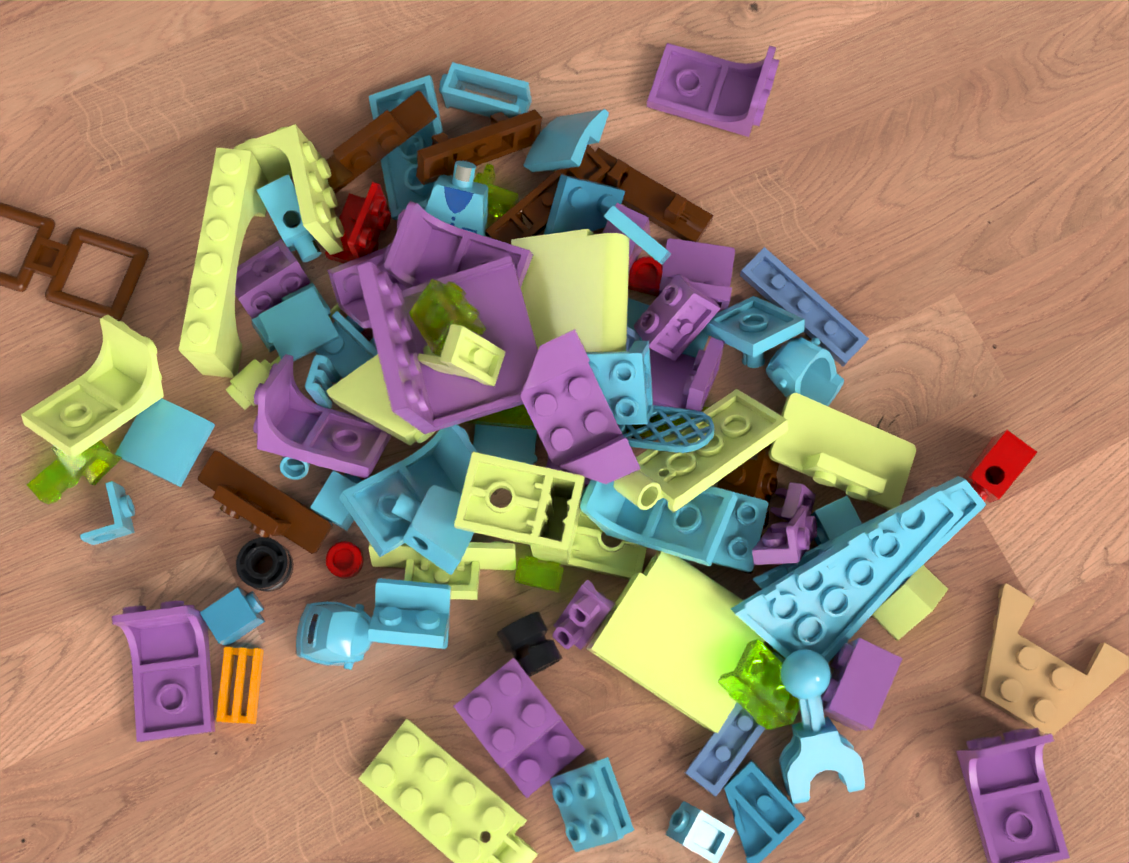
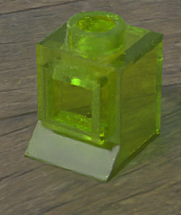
M102 439L75 458H71L55 446L51 448L71 477L77 479L83 473L88 482L94 486L122 459V457L111 453Z

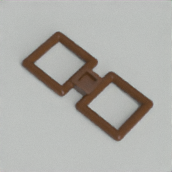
M0 202L1 217L38 228L17 277L0 272V286L24 292L27 290L34 273L52 278L45 292L47 301L98 318L109 315L117 321H121L149 257L147 249L80 227L72 231L67 245L49 240L55 228V221L53 219ZM83 243L132 258L111 307L62 292Z

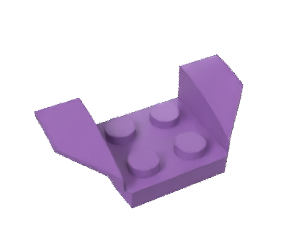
M574 329L540 345L526 383L519 395L552 464L586 478L608 484L641 468L627 438L621 433L588 363L590 360Z

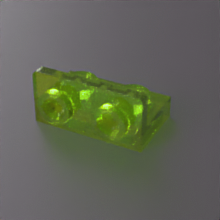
M432 278L410 310L409 315L432 353L441 357L451 324L463 326L480 335L484 333L486 327L478 317L479 311L469 304L465 298L466 292L460 286L450 281L444 284Z
M759 639L747 643L735 670L722 674L718 683L728 692L733 700L738 702L765 729L771 730L793 724L800 707L798 698L791 695L782 683L781 667L783 663Z

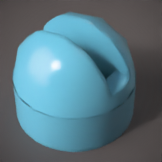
M282 456L280 471L289 479H302L307 475L310 463Z

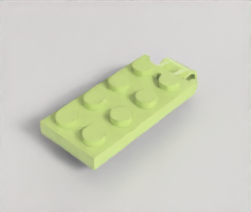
M735 389L703 411V413L711 417L715 428L714 437L706 446L688 453L648 449L636 457L641 469L615 480L613 486L617 492L642 510L651 508L659 499L665 498L668 501L669 509L675 512L788 432V419ZM704 421L696 424L699 429L709 426ZM688 427L679 432L685 436L694 431L691 427ZM673 433L665 437L664 440L667 443L677 439V436ZM697 436L687 441L690 444L697 442L700 438Z
M408 719L404 721L358 778L454 863H531L538 855L530 845L515 835L520 826H524L527 819ZM486 831L491 835V839L487 843L482 840V834Z

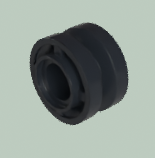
M268 537L252 539L238 553L236 568L239 577L244 583L259 591L271 592L280 589L289 581L293 573L294 564L290 552L274 539ZM271 556L273 560L271 569L266 573L260 574L258 571L259 561L263 557Z

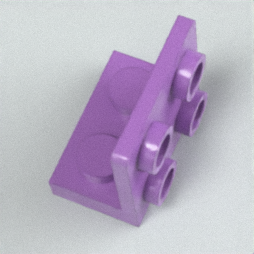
M669 238L666 243V249L671 255L663 264L659 295L677 274H680L694 289L713 299L721 308L718 312L728 309L732 291L730 283L735 249L733 247Z
M387 247L327 270L339 308L362 328L372 327L357 270L358 265L372 262L381 272H386L390 281L393 284L397 283L401 291L408 289L385 270L384 253Z
M711 337L706 350L699 349L696 358L681 354L676 361L651 349L653 405L702 412L719 370L725 341Z

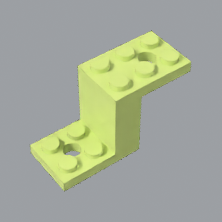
M472 452L454 523L455 528L529 544L535 559L629 580L633 574L642 573L647 547L622 540L617 547L604 545L601 540L603 531L580 508L585 476ZM499 488L507 489L512 494L511 503L504 508H497L490 502L491 494Z

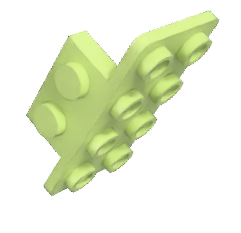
M793 393L787 397L781 416L788 419L789 431L772 442L769 450L771 460L813 477V480L819 484L841 489L852 498L869 501L887 510L900 505L916 454L914 444L801 394Z

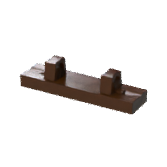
M535 109L511 118L499 112L490 116L491 122L489 126L452 139L444 132L433 135L432 146L417 151L418 166L416 177L422 185L437 181L440 175H453L456 161H467L478 166L530 147L541 132L542 116Z
M587 144L580 167L557 169L485 230L486 236L511 244L512 239L537 236L546 228L561 174L599 183L607 176L611 167ZM522 215L533 225L530 229L525 225Z
M599 147L595 152L611 167L610 172L599 183L619 188L622 175L627 177L620 186V189L625 190L622 205L649 217V221L681 240L692 242L700 240L712 222V214L632 168L622 160L615 158Z

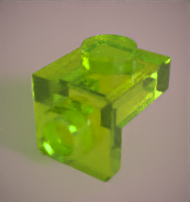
M487 163L483 173H477L474 182L488 186V213L500 218L519 202L518 193L493 185L496 178L494 165Z

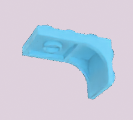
M458 424L440 429L418 451L342 491L339 499L378 556L381 557L405 543L403 538L411 524L410 521L392 513L401 492L422 502L431 485L462 494L472 452H478L469 441L467 432Z
M591 479L589 485L582 492L580 508L608 536L711 566L738 498L733 492L710 486L675 512L669 509L668 501L665 498L659 499L651 508L642 510L617 492L613 482L604 484Z

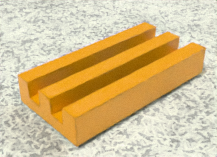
M224 647L216 722L256 724L264 649ZM234 656H238L232 715H228ZM247 656H253L246 716H241Z

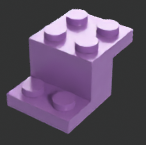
M515 658L511 659L454 705V708L500 768H504L526 798L585 751L581 743Z

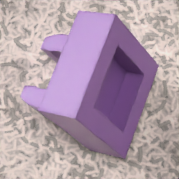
M790 482L788 490L785 488L776 489L775 494L785 499L782 508L771 507L770 511L777 517L790 522L800 506L804 505L809 506L811 515L816 495L804 484Z

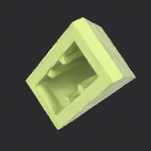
M922 565L871 616L898 641L934 610L948 591V588Z

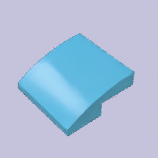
M602 109L556 117L538 135L523 166L531 172L580 167L587 144L599 143L609 112Z
M161 398L136 416L115 456L181 487L215 424Z

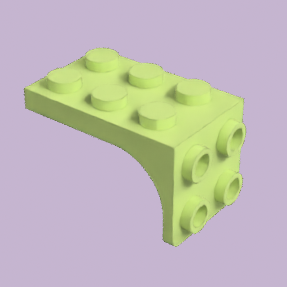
M296 124L289 127H281L275 132L259 138L248 139L234 147L237 150L252 151L269 183L287 174L289 177H293L303 226L330 255L343 251L341 237L344 236V229L340 219L335 215L334 207L338 206V202L333 189L329 187L327 179L331 177L329 165Z
M109 315L100 318L103 343L99 356L91 368L73 382L21 414L26 427L71 458H75L164 397L161 383L162 375L158 367L157 348L150 338L143 337L133 331L124 322L117 321Z

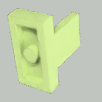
M451 324L443 351L439 352L436 345H427L423 348L424 354L419 353L417 358L419 362L438 372L472 378L484 385L495 387L506 351L463 326Z

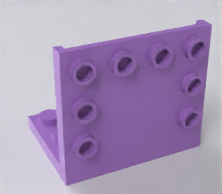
M511 256L402 291L397 283L393 284L390 281L386 272H381L372 262L357 266L392 412L423 434H427L523 404L519 394L526 383L538 348ZM451 324L463 326L506 351L495 387L484 385L472 378L438 372L419 362L418 354H424L423 348L432 344L438 347L439 352H442Z

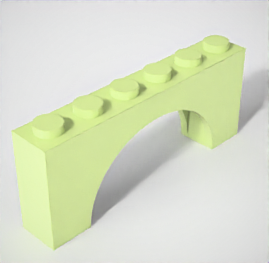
M216 148L179 345V351L202 375L233 378L238 374L243 345L237 333L235 319L237 267L244 235L251 219L254 216L265 217L267 209L257 189L269 184L252 151Z

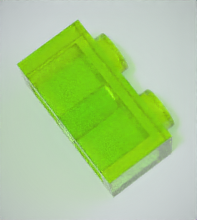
M61 455L31 480L27 486L40 501L49 505L58 501L62 493L68 488L74 487L83 474L70 459Z
M525 556V559L519 558L514 581L518 584L559 593L564 568L560 567L558 562L547 561V564L538 562V558Z

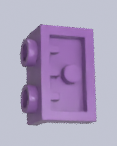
M280 239L237 267L235 295L250 317L254 319L259 316L258 314L280 304L283 297L310 284V280L285 243Z
M677 274L634 324V329L643 341H649V348L676 361L721 308L713 299L694 289L683 276Z
M808 505L800 506L790 522L775 523L771 525V528L767 529L752 550L754 565L799 563L806 550H809L813 538L817 537V521L815 516H810Z

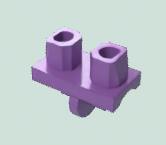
M587 580L582 584L554 624L556 630L552 634L553 638L565 649L569 650L575 645L581 650L587 645L616 604L612 600L607 599L603 593L597 592L594 585Z

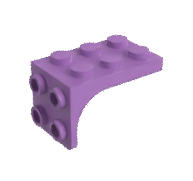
M667 43L647 100V107L749 137L752 126H760L765 105L774 82L780 61L774 59L776 47L769 46L767 55L763 60L756 63L743 64Z
M410 201L406 210H402L398 217L397 233L393 243L387 246L384 253V267L406 288H411L511 256L521 287L533 254L530 250L445 223L427 213L418 203Z
M285 354L278 364H273L269 377L264 384L260 383L255 391L254 404L258 405V415L254 422L253 431L257 433V449L340 471L352 476L369 478L392 435L355 415L328 409L310 401L302 394L295 383L293 356Z
M184 601L160 603L161 609L147 610L146 606L123 608V614L112 616V624L119 626L124 631L131 652L137 742L215 732L208 625L201 616V611L195 609L194 605H184Z
M1038 727L1031 729L1023 728L1003 733L1005 740H1002L1001 736L966 741L968 748L956 752L987 862L1051 863L1070 858L1043 765V747L1046 743L1054 742L1052 733L1040 734Z

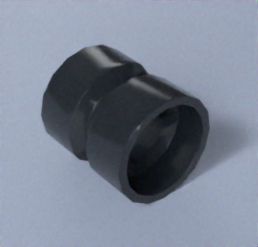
M539 612L529 614L497 632L505 652L513 654V658H515L529 677L562 660L554 640L546 639L545 637L548 628Z

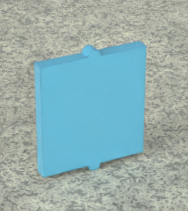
M314 287L258 314L269 335L268 342L274 344L281 359L285 354L293 356L294 362L340 338L329 317L331 311L324 307Z
M475 425L473 446L478 453L531 465L538 461L535 455L536 430Z

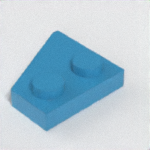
M561 174L544 235L582 229L595 231L604 228L608 222L604 215L612 205L615 206L616 203L622 204L625 190Z
M752 759L724 785L736 828L746 854L747 863H760L806 819L800 810L792 804Z

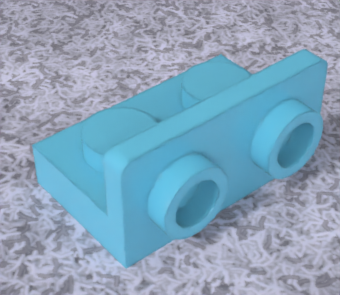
M336 311L332 315L335 321L333 325L340 338L314 352L328 357L343 379L376 356L378 351L374 338L368 341L361 334L364 329L349 316L344 318Z

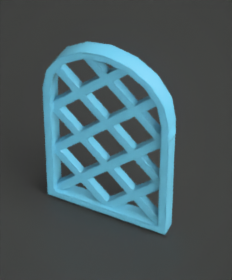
M653 405L654 410L651 417L659 414L662 418L661 420L654 423L648 421L646 426L636 430L632 425H620L619 427L622 435L627 438L630 447L674 453H688L699 450L713 439L715 432L711 417L703 412ZM681 417L686 421L678 426L671 422ZM703 421L709 425L702 429L696 426V424ZM664 424L669 426L670 429L660 433L655 429ZM688 427L693 429L694 432L685 436L679 432ZM626 429L630 431L629 433L624 434ZM649 430L653 433V436L643 440L639 436V434ZM673 433L677 436V439L667 443L663 439V437ZM697 436L700 438L697 442L690 444L687 441Z

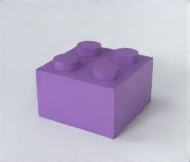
M861 638L845 643L829 664L834 670L827 689L821 694L824 716L855 731L872 730L902 658Z

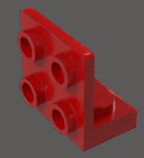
M372 182L366 198L349 193L339 217L344 229V236L341 237L343 251L332 255L325 251L327 259L344 264L379 249V242L377 240L381 230L385 231L388 228L391 219V211H389L386 197H384L379 183Z

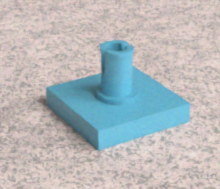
M752 296L728 309L718 312L704 327L703 333L715 339L725 341V344L743 352V365H747L749 368H759L765 364V351L804 332L805 319L756 296Z

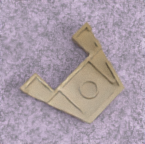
M1007 583L1001 585L998 593V598L1000 599L997 615L994 616L992 627L994 629L991 650L988 651L980 697L1030 728L1038 727L1040 734L1052 733V736H1054L1129 669V657L1105 642L1100 643L1084 673L1078 671L1018 634L1035 600Z

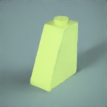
M378 354L326 390L337 406L408 445H412L415 442L422 443L435 433L434 431L423 434L392 412Z

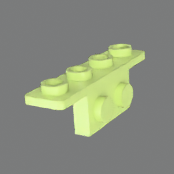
M501 541L491 543L470 542L461 562L452 575L446 573L406 543L381 557L378 556L369 543V553L373 567L406 568L404 581L450 585L451 599L478 600L480 569H516V545L514 543H504Z

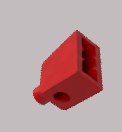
M1005 430L992 437L962 478L968 481L984 502L988 501L991 503L997 501L1005 494L1038 452L1013 433ZM986 472L992 476V484L986 480Z

